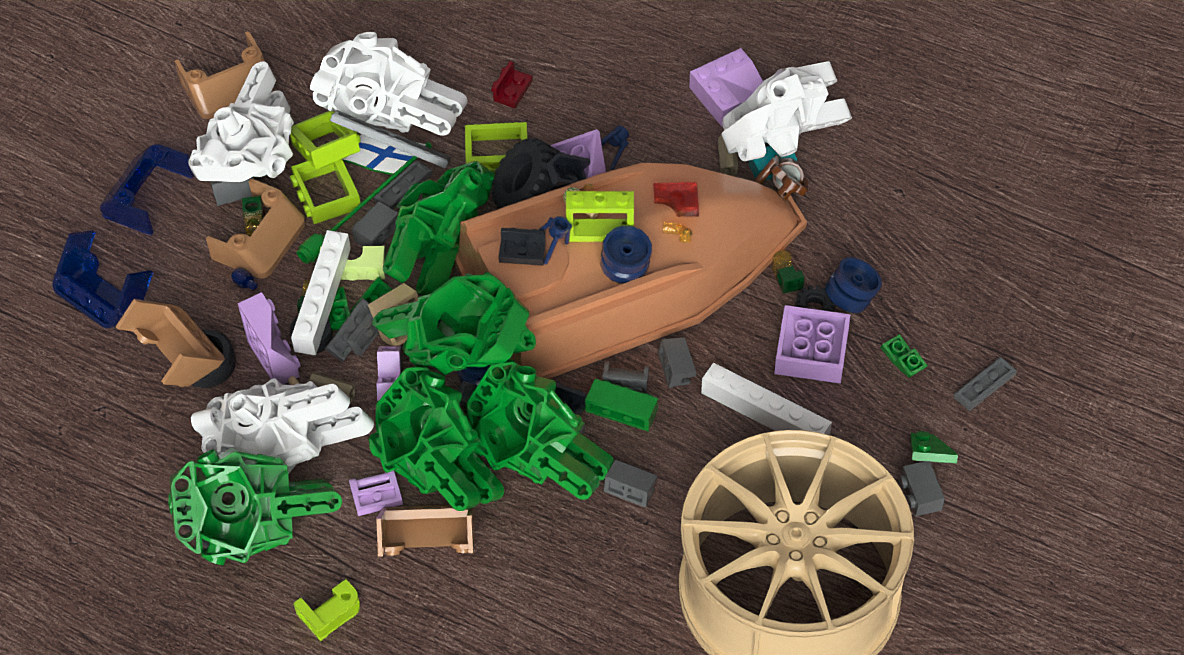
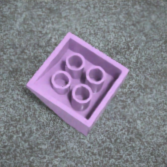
M740 48L690 71L689 88L721 127H723V117L745 102L761 85L763 80L752 60Z
M597 129L550 145L564 154L590 159L591 163L584 169L587 178L606 172L600 132Z
M261 292L238 303L247 342L270 379L275 378L284 385L288 383V379L291 376L300 377L298 368L301 366L296 355L292 356L290 354L291 349L286 340L282 341L280 338L281 333L276 325L278 320L273 312L275 307L270 299L266 300Z
M785 305L774 374L841 384L851 314Z

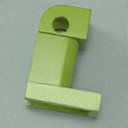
M347 579L332 589L333 596L315 610H312L302 598L293 603L298 617L320 641L350 618H353L360 610L358 593Z

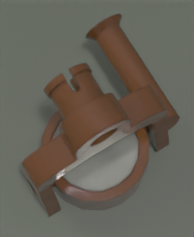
M775 155L754 179V182L762 184L771 173L773 183L779 189L776 192L781 197L783 196L785 200L792 193L797 192L804 196L808 191V179H803L804 174L800 164L792 158L779 159Z

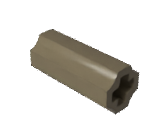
M721 135L718 137L720 173L735 176L738 174L737 152L728 153Z
M316 372L312 373L309 379L317 387L328 384L337 385L350 398V403L355 396L356 384Z

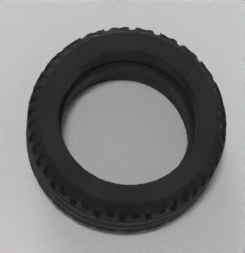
M203 329V333L222 353L225 360L219 368L195 382L192 386L196 388H212L222 384L232 375L235 369L236 358L233 346L224 334L216 330Z

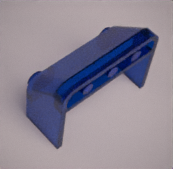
M160 144L148 147L132 160L100 205L102 216L107 220L152 236L154 232L148 212L132 206L135 201L134 196L156 166L193 178L194 174L189 166V155Z
M91 230L69 233L53 279V290L58 296L103 328H113L134 299L144 300L154 272L149 270L127 274L123 288L120 291L96 274L99 261L96 255L90 252L96 232Z

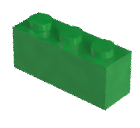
M595 379L585 399L586 412L649 432L658 411V398L651 394L633 391L629 387L614 385L606 380Z

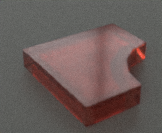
M697 182L653 183L654 203L669 206L675 211L677 217H699Z

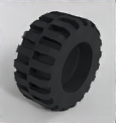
M537 138L524 139L513 145L514 148L506 152L507 155L499 162L500 166L495 171L496 175L492 181V195L495 205L500 209L561 188L553 186L546 164L556 154L562 152Z

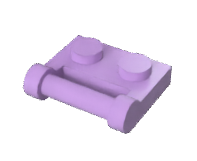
M394 471L359 480L355 478L349 480L358 516L380 511L386 507L403 505ZM388 481H389V483H387V484H383V485H379V486H375V487L363 489V490H360V491L358 490V489H361V488H364V487H368V486H372V485H376V484H380V483H384V482H388Z

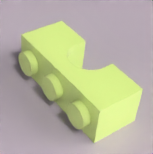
M363 246V252L359 258L355 260L347 259L341 280H375L377 277L385 279V273L383 272V265L386 259L385 246Z

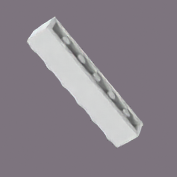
M329 230L326 232L291 336L295 352L310 355L317 354L351 250L347 233Z
M715 363L711 365L702 378V394L775 431L804 430L830 435L831 421Z

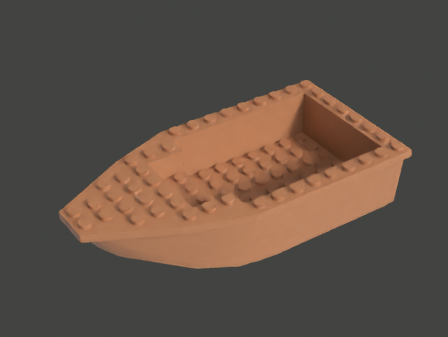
M639 163L604 172L462 221L460 223V248L454 263L461 276H465L468 273L472 275H483L485 272L492 274L507 288H510L529 310V317L525 326L535 335L536 345L530 351L512 354L510 359L521 366L533 367L537 371L536 376L550 379L701 323L747 288L806 228L807 221L791 195L785 200L776 191L757 182L686 164ZM570 187H576L580 191H634V227L642 230L649 237L652 243V254L645 276L624 284L610 280L604 274L600 266L603 242H569L566 245L564 237L558 240L546 265L499 263L501 228L538 230L547 223L550 217L553 219L559 216L566 218V203L564 202L563 194ZM573 213L574 219H591L586 213ZM598 213L595 219H627V213ZM549 227L545 230V257L553 241L549 233Z

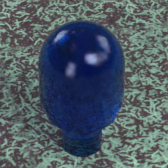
M244 268L233 270L231 278L235 284L244 289L249 288L252 291L257 288L258 284L253 281L254 278L251 273Z

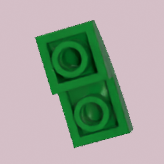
M343 286L337 289L328 317L332 331L338 330L350 315Z
M900 334L880 347L890 361L909 378L928 366L915 348L913 350L910 349Z

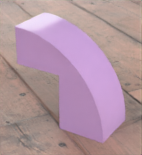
M379 346L377 350V401L382 398L402 373L401 346Z

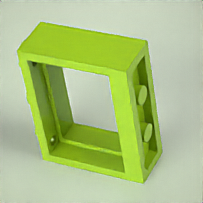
M327 111L291 126L290 139L292 145L311 163L315 170L360 152L359 143L361 140L357 132L330 121L334 111ZM331 132H334L339 137L319 147H316L311 142Z
M527 122L465 125L466 164L478 161L496 175V168H499V162L506 155L472 156V141L528 139Z
M342 159L316 170L309 161L291 166L293 174L290 176L291 183L294 188H298L296 191L300 203H305L303 206L307 218L311 217L314 224L349 213L360 204V196ZM335 171L346 197L315 207L304 181Z
M566 191V219L572 224L569 242H603L606 235L614 228L620 226L634 227V191ZM573 213H627V219H574Z

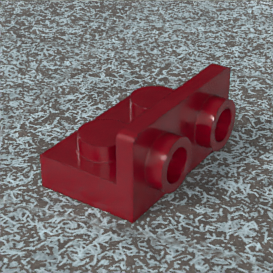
M509 61L508 65L502 68L499 79L494 81L491 92H493L494 102L516 109L531 85L533 76L515 70L514 62Z

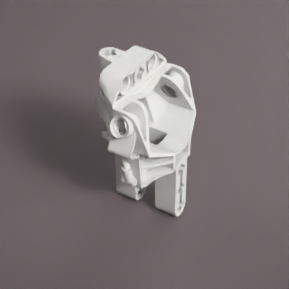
M375 32L358 34L353 41L348 40L332 47L323 58L320 70L314 75L310 85V90L314 91L313 100L319 106L330 111L339 110L375 126L397 129L402 133L409 132L414 124L438 135H447L454 126L456 117L462 113L467 104V97L463 93L429 80L431 69L426 64L419 63L410 55L407 56L399 50L395 38H377ZM359 84L368 85V86H364V85H363V86L356 87V86L359 85ZM378 96V103L375 104L376 97Z
M828 61L796 68L779 69L773 76L764 80L745 102L723 117L724 131L721 135L728 153L738 152L742 161L754 160L765 156L766 147L764 143H768L778 153L779 157H785L797 151L799 134L802 132L839 125L851 120L852 116L844 98L825 102L826 97L829 95L826 87L837 82L831 63Z
M259 62L251 68L235 104L230 103L229 107L217 110L214 118L210 119L206 134L197 137V150L192 151L189 166L198 180L242 182L253 176L262 177L266 174L270 178H275L278 174L282 173L285 163L293 156L289 147V135L291 134V126L294 124L289 114L291 108L283 92L278 90L271 92L276 79L268 63Z
M275 378L264 385H254L247 390L236 391L233 394L226 393L224 396L215 397L208 403L205 410L194 412L191 416L193 428L203 437L201 449L204 453L215 449L217 454L220 455L234 447L237 451L244 453L263 454L273 457L279 456L287 464L288 474L296 464L319 456L322 446L364 436L371 432L374 427L372 418L360 407L348 408L350 398L335 384L317 387L313 382L309 381L306 384L282 385Z

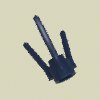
M620 125L616 126L607 136L601 139L602 146L608 141L614 147L620 146L610 167L611 170L615 168L624 148L629 144L627 141L629 133Z
M559 216L554 219L550 217L547 223L538 229L545 231L549 227V233L553 238L544 260L545 265L548 264L559 239L565 237V244H569L572 224L564 217Z

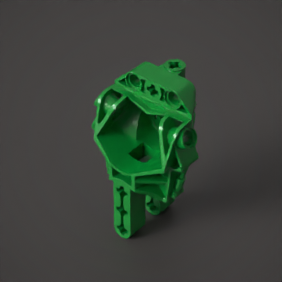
M474 161L447 170L436 182L427 180L411 185L396 206L399 209L395 222L396 230L383 265V272L403 283L410 277L416 259L426 257L416 285L417 293L422 296L431 294L449 280L458 249L460 248V223L478 216L477 208L488 201L493 186L494 172L478 161ZM420 194H422V199L418 201Z
M485 272L483 275L468 273L465 276L452 277L431 294L418 297L416 302L381 310L372 321V325L389 339L407 335V340L403 344V351L410 357L409 361L415 366L435 367L443 375H447L453 370H465L467 367L495 366L496 363H504L509 360L512 354L530 351L536 345L535 335L525 326L529 317V310L510 288H507L499 279L488 272Z
M512 359L504 363H496L495 366H490L467 402V411L472 429L477 431L478 438L481 441L474 452L478 456L484 455L493 470L507 467L517 471L520 475L532 479L534 483L541 485L549 477L577 498L582 500L588 499L599 487L600 481L605 479L606 474L614 463L613 457L579 433L585 423L555 393L556 383L554 380L536 376V369L530 366H521Z
M416 366L406 368L378 401L375 415L377 432L371 434L368 439L370 450L375 457L380 458L384 471L386 473L395 471L408 479L409 483L419 488L422 494L439 491L456 511H464L476 507L479 503L486 504L501 499L504 495L502 483L474 452L481 441L478 438L477 431L472 429L467 416L464 415L459 406L462 394L445 386L446 378L439 373L432 372L427 367Z
M234 447L220 455L217 454L215 449L203 453L196 461L187 462L172 474L169 480L170 493H168V505L176 537L194 553L200 554L205 560L218 565H224L226 558L246 563L249 557L263 550L268 551L281 544L286 545L289 539L293 538L292 517L335 512L342 505L341 496L327 480L312 479L289 482L287 464L279 456L254 455L237 451ZM188 466L190 469L189 475L184 472ZM196 467L201 468V471L196 473ZM178 479H186L187 484L184 488L178 489L175 487V482ZM233 483L232 486H230V485H223V484ZM242 490H243L244 496H245L244 504L241 503V502H242V495H241L240 492H241ZM232 492L233 498L230 501L224 502L221 500L224 493ZM219 507L220 510H222V511H224V512H232V511H235V513H233V514H223V513L219 512L216 508ZM182 525L191 526V530L187 534L179 533V528ZM195 537V546H192L189 541ZM202 539L210 542L208 548L203 549Z

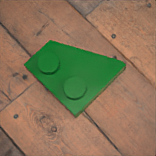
M925 431L911 433L912 460L957 463L958 454L934 434H929Z

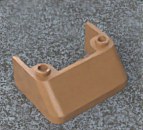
M249 31L245 32L248 48L244 49L241 54L243 63L209 77L200 69L185 72L180 61L175 60L180 83L200 117L212 119L217 110L229 107L230 103L235 104L251 68L256 63L265 62L261 50Z
M250 178L248 182L252 197L261 196L263 206L270 209L251 236L235 234L227 243L208 236L206 241L212 260L256 278L263 279L272 274L305 227L304 215L279 189Z
M134 299L115 326L118 330L133 331L137 335V339L143 344H156L172 363L171 368L161 381L166 385L189 387L219 368L225 360L222 353L190 316L176 305Z
M451 505L386 507L381 509L376 519L378 557H382L385 552L386 555H399L400 551L405 548L451 546V548L456 549L457 553H473L474 508L456 511Z

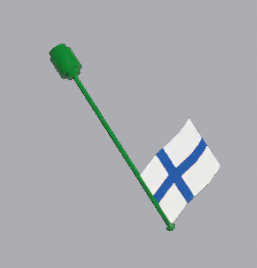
M363 134L360 135V152L343 158V162L352 163L374 172L392 176L330 231H336L418 157ZM426 142L425 144L419 143L426 147L432 148L430 142ZM313 233L299 246V250L296 253L302 262L309 264L318 258L325 235Z

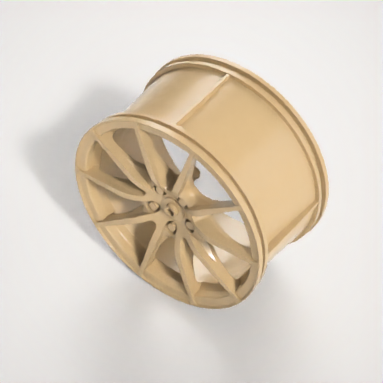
M782 430L762 433L741 440L720 452L695 478L688 491L682 511L681 539L684 555L679 573V597L687 625L695 639L709 655H877L891 637L896 626L901 606L903 582L909 568L914 544L912 515L908 502L895 479L884 466L862 449L834 436L812 431ZM775 502L773 506H766L765 503ZM747 508L758 523L724 520ZM843 518H846L859 529L834 527ZM711 532L736 536L755 547L754 550L737 558L711 575L706 570L700 552L702 543ZM872 542L887 571L885 580L882 584L878 583L836 552L839 549L857 543ZM761 566H771L774 570L770 588L759 615L740 607L725 596L717 587L720 580L736 572ZM825 569L852 578L869 588L873 596L855 611L831 620L820 587L817 571ZM792 577L795 581H803L811 590L820 611L822 622L808 624L786 623L767 619L766 616L779 588Z

